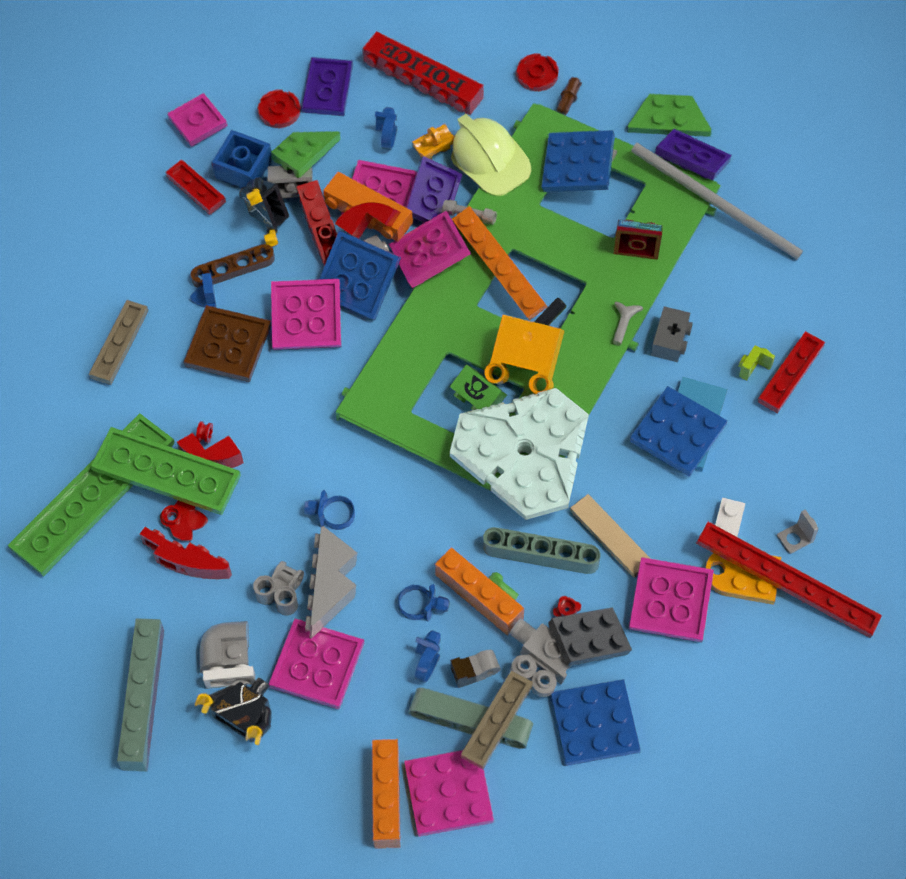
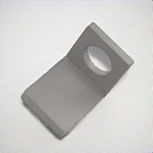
M803 510L800 513L797 524L778 533L777 537L787 552L792 554L814 542L818 527L808 512ZM791 533L797 534L800 537V542L796 545L788 543L787 535Z

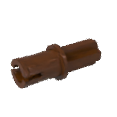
M576 77L569 79L565 90L561 92L562 99L558 105L557 112L563 115L568 114L572 103L577 100V93L582 85L580 79Z

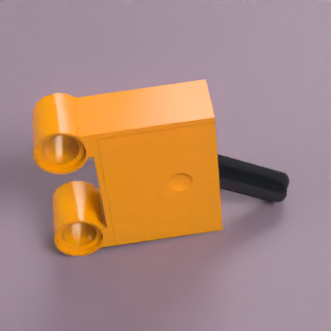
M556 298L534 322L502 315L491 362L485 369L486 379L494 384H504L509 378V370L506 367V364L538 372L529 381V387L533 393L537 394L553 389L554 383L552 378L564 330L549 325L564 311L567 305L560 298ZM499 367L502 375L499 379L495 380L492 372L495 368ZM544 378L547 383L546 388L543 391H539L536 383L539 379Z

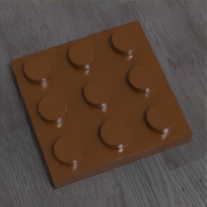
M206 305L184 360L185 367L250 382L271 328V320Z

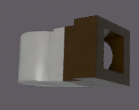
M485 650L463 659L458 657L450 660L451 671L458 688L484 680L501 670L493 650Z

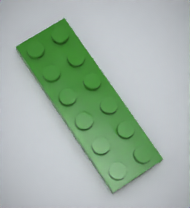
M110 427L91 464L92 471L219 515L223 514L241 477L239 470Z

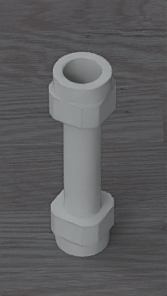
M445 200L442 212L447 211L450 216H454L455 213L459 214L467 207L457 205V201ZM472 208L484 224H495L497 218L496 211L485 208L484 211Z

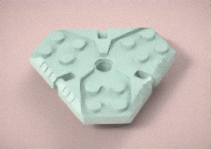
M557 388L527 397L524 396L520 399H513L512 403L509 404L502 402L498 403V405L459 414L451 445L450 457L483 485L488 482L491 485V492L525 520L563 510L569 506L578 465L576 458L579 459L589 414ZM508 413H516L515 416L509 417ZM526 452L529 455L524 456L519 453ZM559 455L567 456V458L559 457ZM497 472L501 474L499 478L494 476Z

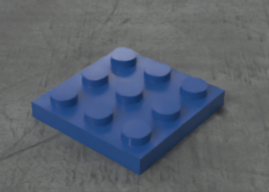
M614 131L549 133L542 181L543 192L608 190L615 139Z
M339 231L319 280L339 279L340 305L372 320H376L401 257L343 231Z
M667 386L631 435L630 442L690 477L726 427L728 420Z
M624 679L554 691L551 694L566 766L640 753L641 749Z

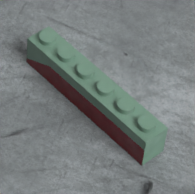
M136 618L117 759L122 771L148 770L165 631L160 619Z

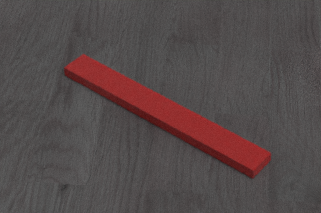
M709 521L696 542L699 546L869 638L873 636L882 617L881 614Z

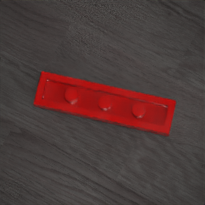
M805 331L758 398V403L778 414L823 349L825 342Z

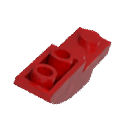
M318 180L296 186V190L315 246L325 266L337 237V232L333 220L330 218Z
M144 527L139 534L143 544L154 550L153 554L156 562L170 570L203 579H230L232 576L229 562L220 556L214 557L202 545L196 546L189 542L186 548H184L177 541L173 540L170 542L165 539V536L156 529L152 531L147 527Z

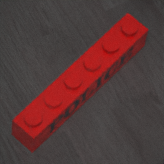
M378 31L374 33L362 48L363 60L367 65L376 67L386 75L393 76L404 84L411 85L419 89L420 92L435 97L441 103H446L459 112L471 115L484 98L483 84Z

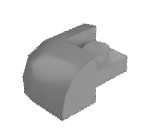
M247 621L224 622L213 625L203 634L200 644V674H203V671H207L212 667H223L225 669L234 668L240 664L249 666V624Z

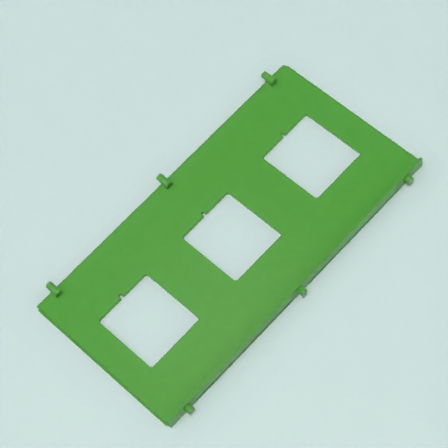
M533 103L523 120L515 121L513 128L516 131L512 135V138L530 161L531 175L529 179L503 196L488 194L479 187L468 206L482 211L488 208L497 212L495 224L484 225L507 255L512 251L517 252L586 284L571 310L572 314L569 313L560 328L564 330V335L552 380L554 383L553 389L557 388L590 415L627 349L637 350L639 343L633 341L705 213L714 216L717 208L711 206L709 202L632 153L631 150L634 145L615 138L613 149L617 151V155L612 161L611 170L645 185L625 220L629 219L642 223L652 222L663 225V233L658 260L613 254L616 236L611 238L540 206L547 192H543L542 181L549 133L600 130L543 105ZM666 161L715 194L718 193L721 187L720 184H717L718 182L705 179L691 170L683 169L675 163ZM457 228L471 254L414 288L350 389L347 387L343 389L342 396L345 398L336 410V420L339 421L342 418L491 491V485L488 482L483 485L450 457L454 433L411 412L446 355H453L485 371L491 362L502 319L477 306L495 276ZM620 302L625 306H642L643 310L636 313L629 320L622 344L620 346L613 344L621 318L614 303ZM506 364L509 370L507 382L523 389L519 399L524 396L535 395L530 390L529 381L538 372ZM497 367L493 370L492 374L500 378L502 371ZM542 378L537 381L536 387L539 391H543L546 388V380ZM510 413L509 417L515 416L516 413ZM526 452L519 453L524 456L529 455ZM497 472L494 476L499 478L501 474Z

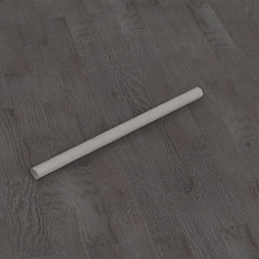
M639 143L633 146L632 153L794 259L798 260L803 253V250Z

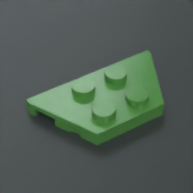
M649 94L628 124V133L668 135L673 129H676L689 136L711 137L712 132L693 96Z
M292 132L271 151L272 160L277 164H281L285 170L292 169L294 176L300 178L341 140L340 132Z

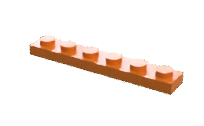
M470 206L452 218L454 224L529 321L547 308L542 298Z

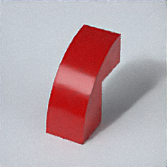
M367 202L345 211L335 224L352 236L360 238L373 217L383 224L392 227L401 212L382 203Z
M193 433L177 441L180 451L230 468L244 463L241 451L230 436L225 437L207 449L203 448Z

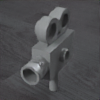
M521 618L509 633L523 644L520 652L522 655L517 656L513 660L510 670L533 682L531 690L535 695L548 697L554 692L557 682L562 685L567 676L566 671L571 666L566 665L551 629L542 623L536 630ZM526 664L528 669H523L520 665ZM545 679L548 681V684L544 685L540 680Z

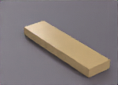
M587 494L570 508V512L635 578L639 573L641 557H650Z

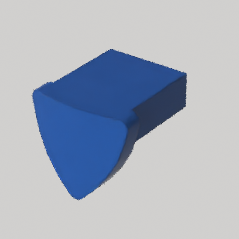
M211 273L202 274L203 285L191 294V301L202 307H206V305L216 307Z

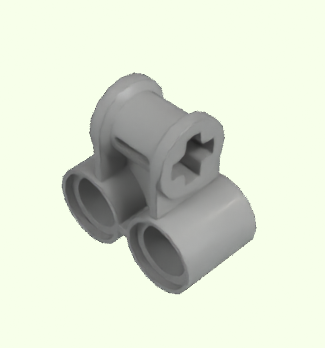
M281 561L277 565L272 577L264 575L254 581L253 588L257 601L263 605H269L275 601L279 613L285 616L294 614L298 608L295 590L303 580L304 571H297L287 566L286 562ZM265 587L271 588L267 593L260 592ZM285 598L292 599V601L287 604L281 603V601Z

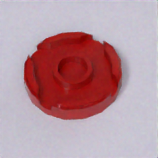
M534 53L520 60L516 77L525 89L536 92L545 91L553 87L557 82L559 68L550 56L546 55L545 57L539 53Z
M277 89L266 93L260 99L258 114L260 120L269 127H288L295 123L300 116V103L292 92L288 91L287 93Z

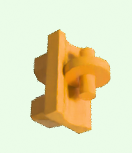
M443 124L436 129L434 127L428 128L427 134L412 141V146L421 158L425 156L432 159L434 154L449 150L451 145H453L455 136Z

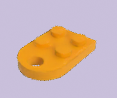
M714 553L709 557L705 568L711 569L712 566L718 565L724 569V573L720 575L713 573L711 585L713 591L723 596L774 605L777 587ZM773 556V557H775V558L781 560V557Z

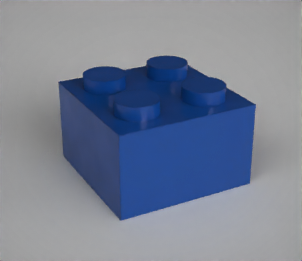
M231 130L211 162L214 177L241 188L246 187L247 183L254 178H262L272 162L271 144Z

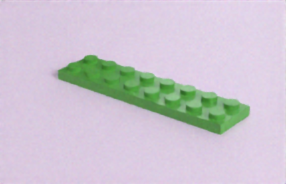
M140 413L122 430L169 447L175 444L172 437ZM92 460L8 544L9 549L44 577L126 494L133 484L92 471Z

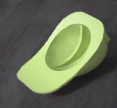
M467 114L457 119L460 129L455 134L453 141L452 162L458 169L477 183L482 190L494 196H503L529 179L531 164L528 157L501 124L488 118L473 120Z

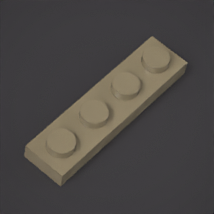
M126 300L89 373L90 379L112 385L149 311L147 306Z
M510 671L461 753L462 759L484 770L533 687L532 681Z

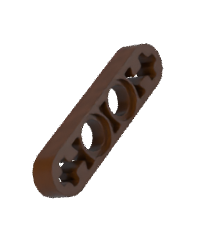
M261 244L198 265L191 270L192 283L197 288L202 286L203 280L198 275L210 273V270L213 271V284H217L268 267L275 260L274 250L268 244ZM265 253L268 257L264 258L261 254ZM241 259L250 261L246 266H239L237 264ZM220 266L228 267V271L222 274L216 270Z

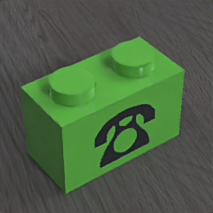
M467 364L450 385L456 391L454 396L463 403L466 400L473 405L471 407L472 410L498 405L507 396L505 392Z

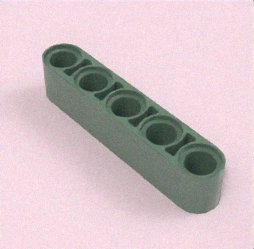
M497 527L487 529L483 535V549L491 557L584 574L595 573L599 568L600 551L591 544ZM498 540L499 543L496 545H492L489 543V541ZM514 544H521L523 547L515 549L512 546ZM539 548H544L547 550V552L538 553L536 550ZM566 552L571 556L564 558L560 554ZM592 557L595 560L592 562H587L584 560V558Z
M417 688L409 714L424 721L473 735L489 707L426 688ZM515 715L499 743L525 749L533 722Z

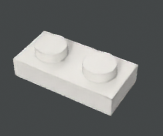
M722 498L715 525L737 537L745 503Z
M246 664L236 665L234 668L228 669L212 667L207 671H203V681L206 689L222 688L230 685L235 686L238 682L252 685L256 681L253 666Z

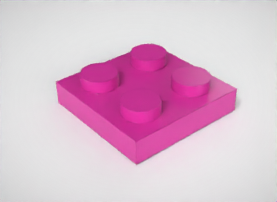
M204 93L167 113L169 120L191 147L227 127L225 118Z

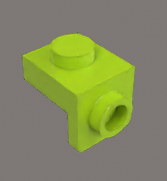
M754 345L749 355L744 354L738 365L741 368L739 377L747 381L758 364L770 370L773 366L775 355L766 348Z

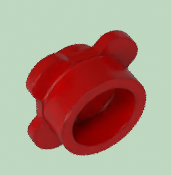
M562 596L559 598L557 608L553 609V615L561 617L577 614L582 606L574 599Z

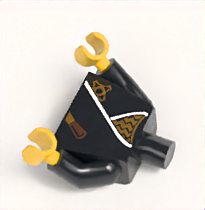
M257 177L250 180L246 187L240 189L239 197L244 200L249 214L267 225V234L263 236L265 243L272 247L278 245L276 237L278 226L290 216L278 185Z
M257 678L251 688L242 682H238L235 686L230 685L209 695L199 694L195 701V706L203 705L202 713H207L209 707H212L211 712L214 719L244 737L246 741L253 742L255 739V745L260 744L261 737L271 728L272 710L270 709L268 699L263 696L270 686L261 678Z

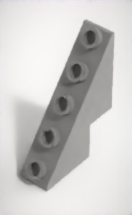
M324 526L321 527L320 534H315L314 548H319L318 554H313L312 568L317 570L316 575L311 574L310 589H314V595H309L307 610H312V616L306 617L305 631H310V638H313L355 598L356 584L345 575L356 566L357 552Z

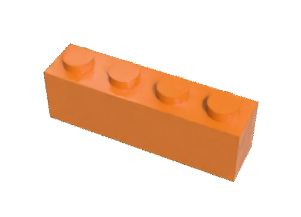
M340 172L336 173L323 190L325 203L330 208L338 209L343 213L356 205L367 202L382 203L400 211L401 213L392 227L383 224L374 217L367 226L369 229L377 230L387 239L399 242L413 224L411 210Z
M452 547L435 563L436 576L507 636L518 620L524 619V607Z
M398 739L372 740L375 849L401 848Z

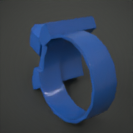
M385 107L382 112L375 111V130L382 131L381 147L392 149L397 133V126L395 125L397 115L392 107Z
M323 490L320 502H317V500L305 501L304 512L313 516L318 514L321 527L327 525L331 529L342 530L349 527L354 521L355 508L352 501L347 497L339 495L328 498L326 491ZM336 501L348 503L353 509L352 517L343 524L330 523L323 514L329 504Z
M434 583L429 586V591L420 585H410L404 588L398 597L401 614L411 620L425 618L429 621L433 609L436 612L443 613L448 612L449 599L442 596L436 598ZM420 590L429 596L430 603L424 608V613L411 615L401 608L400 601L402 596L409 591Z
M434 630L430 631L424 639L417 637L415 641L417 642L415 652L422 656L414 677L424 683L429 680L440 659L438 652L440 651L441 634Z

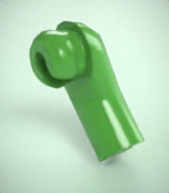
M494 572L488 577L514 600L517 599L519 594L503 582V576L500 573Z

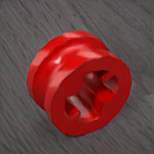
M200 421L197 427L196 438L199 442L204 440L205 443L209 444L213 434V423L206 425L203 421Z

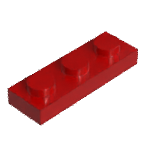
M182 159L165 172L169 180L209 215L226 203L225 196Z

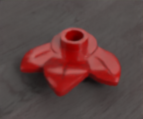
M179 500L175 505L165 507L160 515L161 523L166 528H170L172 535L181 541H191L193 539L192 530L204 527L208 522V518L200 511L195 510L196 506ZM170 516H176V517H177V518L174 519V520H169V517H170Z

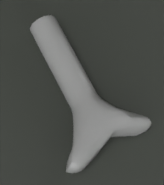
M620 302L614 303L621 318L613 344L617 346L622 344L629 320L636 313L643 310L642 306H625Z

